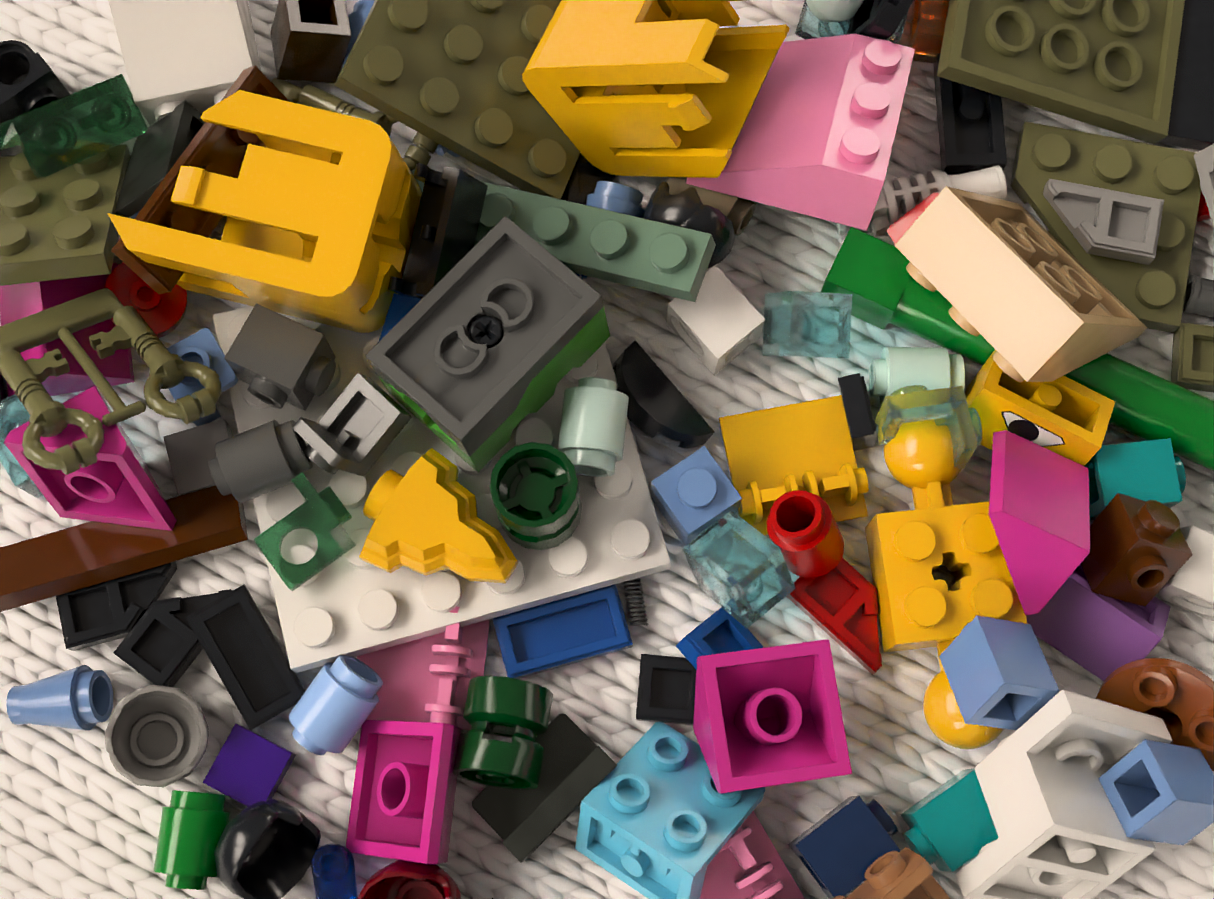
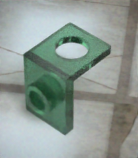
M303 472L291 481L303 495L306 502L254 539L257 546L291 591L296 590L356 546L342 526L352 518L348 510L330 486L318 493ZM296 529L310 530L316 535L318 540V548L315 555L303 564L289 563L284 560L281 553L283 539L289 532Z

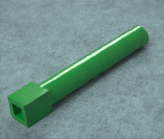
M850 227L825 279L818 300L885 330L888 323L893 324L983 366L995 350L994 347L981 334L979 336L971 335L952 319L948 311L953 305L938 290L935 292L929 291L910 276L906 270V266L910 261L895 246ZM1109 353L1064 375L1115 401L1109 424L1146 441L1171 438L1173 453L1214 471V401Z

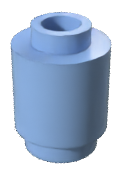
M339 655L334 663H325L289 713V720L295 728L292 732L294 739L302 747L317 755H325L327 751L342 753L378 704L379 697L377 692L383 685L382 679L369 666L352 656Z

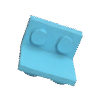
M656 722L617 763V766L581 801L575 849L648 899H700L708 864L762 801L765 787L718 794L699 744L664 722Z

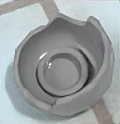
M149 685L131 692L116 704L105 732L106 751L109 753L110 761L116 772L135 785L166 787L189 776L200 763L207 748L209 727L200 704L180 688Z

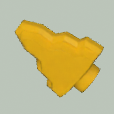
M433 448L422 455L407 471L405 476L392 469L386 471L368 495L363 514L373 520L374 523L359 558L389 573L404 566L425 576L447 568L469 581L506 583L518 565L517 559L499 530L478 518L475 495L457 482L458 467Z

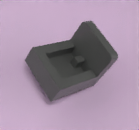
M357 373L319 422L300 417L293 426V429L308 443L304 453L326 472L335 474L338 470H343L365 476L412 416L370 377Z

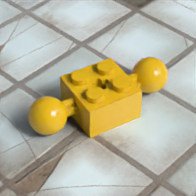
M917 410L905 414L891 426L884 442L886 465L898 482L912 489L915 510L876 514L865 527L873 585L877 588L878 620L883 653L937 647L939 658L942 652L961 633L964 626L970 623L976 615L1027 624V618L989 516V501L953 505L950 483L959 475L964 466L967 454L966 441L963 432L955 421L947 415L934 410ZM940 565L946 566L955 577V583L951 585L950 590H948L945 580H934L932 572ZM939 658L941 671L929 683L923 700L924 715L929 728L941 741L956 748L976 749L988 745L1004 729L965 724Z

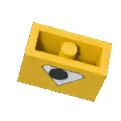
M994 350L967 386L954 421L960 427L964 437L992 450L993 433L1007 430L1085 466L1102 447L1115 401L1064 375L1052 382H1027L1026 380L1018 382L1008 376L995 363L992 357L996 352Z

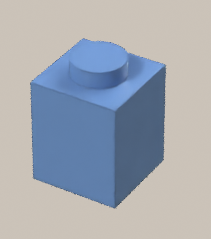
M705 445L651 481L650 495L653 502L685 547L737 513L742 500L740 494Z
M976 615L970 623L964 626L961 633L939 656L965 724L1017 730L1060 691L1031 624Z
M1145 739L1098 778L1127 838L1185 845L1214 823V774L1200 749Z

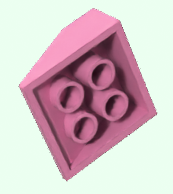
M860 34L783 42L718 178L687 177L686 184L867 231L885 181L915 48Z

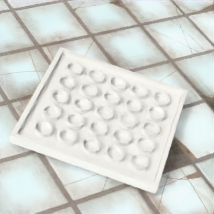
M575 273L578 277H580L584 282L587 283L585 275ZM248 305L212 315L218 343L225 356L253 310V306ZM281 314L324 334L336 356L334 360L336 369L329 387L322 395H314L306 411L288 402H285L281 409L268 405L253 396L247 390L249 384L239 380V378L237 384L229 388L238 434L276 420L280 425L291 420L297 422L300 417L319 422L357 373L370 377L412 416L365 476L343 470H338L335 474H331L312 461L313 468L301 472L299 481L253 499L291 670L295 673L321 667L325 663H334L339 655L352 657L364 655L445 632L446 626L460 622L461 627L671 569V561L628 418L626 421L623 459L616 462L614 475L594 477L576 474L582 504L580 523L572 536L559 546L545 550L524 548L515 543L501 527L489 488L491 474L503 454L515 446L530 442L550 444L558 449L564 391L566 389L578 387L579 379L586 377L604 378L617 383L605 342L580 368H572L557 383L554 395L537 413H528L513 429L510 441L479 473L386 390L365 356L379 342L383 326L379 330L370 333H358ZM431 448L456 465L459 470L457 482L476 497L478 518L499 530L518 561V565L506 583L469 581L447 568L428 576L404 566L389 573L361 560L359 555L374 523L373 520L364 516L363 509L369 493L379 478L390 469L405 476L413 464ZM456 606L460 607L457 613L449 612Z

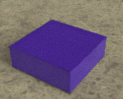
M235 723L202 783L248 807L258 801H267L274 797L296 754Z

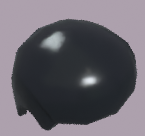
M663 181L660 182L652 193L643 215L644 219L712 235L716 246L708 268L723 261L731 252L735 242L733 222L720 210L709 205H703L694 187H689L679 194L670 195L669 184Z
M276 799L258 801L243 809L225 826L214 850L217 876L233 894L243 899H280L304 877L316 858L321 839L320 830L297 808L284 801Z

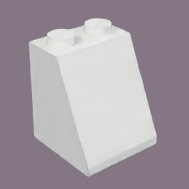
M108 0L133 100L150 126L172 113L175 107L185 100L202 114L203 111L223 99L244 69L256 65L261 70L248 0Z

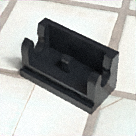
M417 163L414 178L423 182L424 187L403 279L391 276L388 290L400 295L422 299L474 247L488 186L458 168L444 166L443 172H438L424 164Z

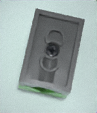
M504 216L365 356L388 393L479 473L510 441L513 429L528 413H537L554 395L557 383L572 368H580L610 337L602 296L509 218Z

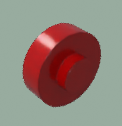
M124 262L115 267L106 280L104 288L113 291L123 306L134 307L158 338L166 336L175 330L185 316L187 290H184L177 284L171 292L158 294Z

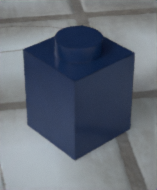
M850 796L788 844L828 899L841 895L846 896L866 880L864 877L865 872L875 860L890 851H898V853L901 851L891 838L898 832V828L891 817L875 799L865 804L860 796Z

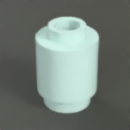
M885 346L881 359H872L870 362V396L880 397L882 409L945 410L947 404L959 405L962 401L965 387L964 360L960 354H948L946 348Z
M596 377L581 378L578 381V387H571L564 391L558 450L564 452L574 465L575 472L578 475L594 477L612 476L615 473L616 462L623 459L629 397L617 391V383L612 380Z

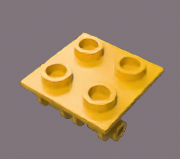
M841 395L719 418L732 485L742 497L738 514L744 540L769 535L767 519L772 505L783 494L795 490L807 491L821 497L828 504L836 522L868 517L863 494L869 491L867 474L863 467H857Z

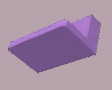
M1080 564L1040 613L1026 615L1027 624H1031L1037 637L1104 681L1117 668L1129 662L1144 659L1163 638L1171 607L1157 597H1154L1144 607L1093 593Z

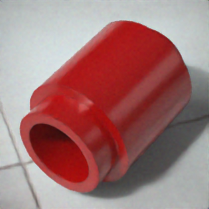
M802 490L787 492L774 502L767 519V531L787 569L793 574L804 578H816L832 571L842 559L844 539L828 504L818 495Z

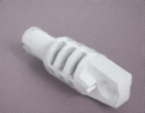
M998 165L950 176L944 171L931 170L927 171L926 174H912L908 178L902 176L894 178L893 181L885 180L868 230H858L864 233L873 232L874 237L887 236L889 234L886 230L889 229L891 224L933 192L940 193L946 186L1005 200L1004 198L1007 197L1005 175L1002 168ZM836 223L839 235H847L850 226Z

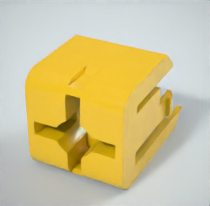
M561 0L522 74V79L527 89L585 159L599 170L617 176L718 178L732 154L731 151L790 28L788 25L719 28L721 26H737L740 17L729 1L744 0Z
M239 90L203 111L201 119L204 122L254 133L266 147L248 143L238 179L208 172L198 167L181 166L171 198V202L227 216L221 240L108 213L129 251L147 263L184 272L176 283L184 290L253 307L257 303L277 313L358 333H370L379 330L385 323L395 293L388 290L391 276L402 279L422 192L418 182L391 138L380 125L353 116Z

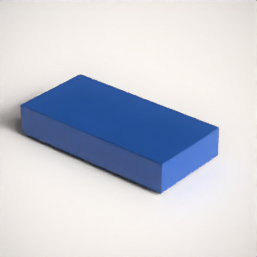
M616 584L492 618L505 670L509 678L520 679L633 647Z

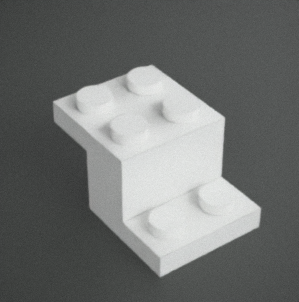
M1062 689L1012 735L1001 740L997 748L974 768L999 838L983 846L979 851V855L956 873L963 899H1092L1155 851L1156 847L1153 841L1127 838L1098 778L1145 739L1170 744L1173 740L1163 719Z

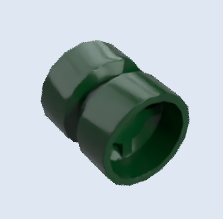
M530 442L515 446L500 457L492 470L489 488L501 527L508 537L524 548L535 550L557 547L570 538L580 523L582 504L574 465L564 452L550 444Z
M478 676L471 678L463 718L471 725V730L461 733L459 736L453 774L470 782L497 788L515 790L537 788L544 748L536 742V736L544 734L548 730L553 693L541 685L515 678L500 676ZM492 735L513 738L512 743L493 740Z

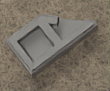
M1049 178L1044 186L1043 196L1086 253L1149 265L1155 259L1164 200Z

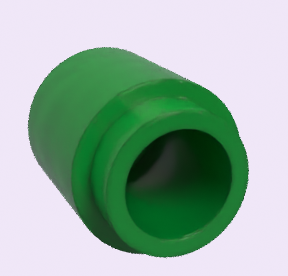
M172 790L170 806L162 807L153 870L156 873L167 874L165 887L206 890L208 877H218L214 850L225 826L229 823L230 812L224 811L226 795Z

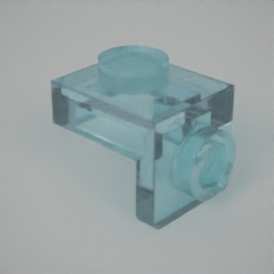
M911 385L900 388L889 396H885L874 421L879 445H886L894 439L903 423L934 419L936 426H948L953 445L954 467L958 469L966 467L977 446L981 444L982 427L977 410L975 408H968L963 386L928 390L923 385Z

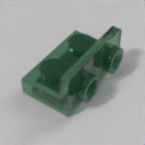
M120 74L0 123V149L2 151L20 145L34 175L38 178H43L146 133L147 125L138 106L134 103L132 93L123 75Z

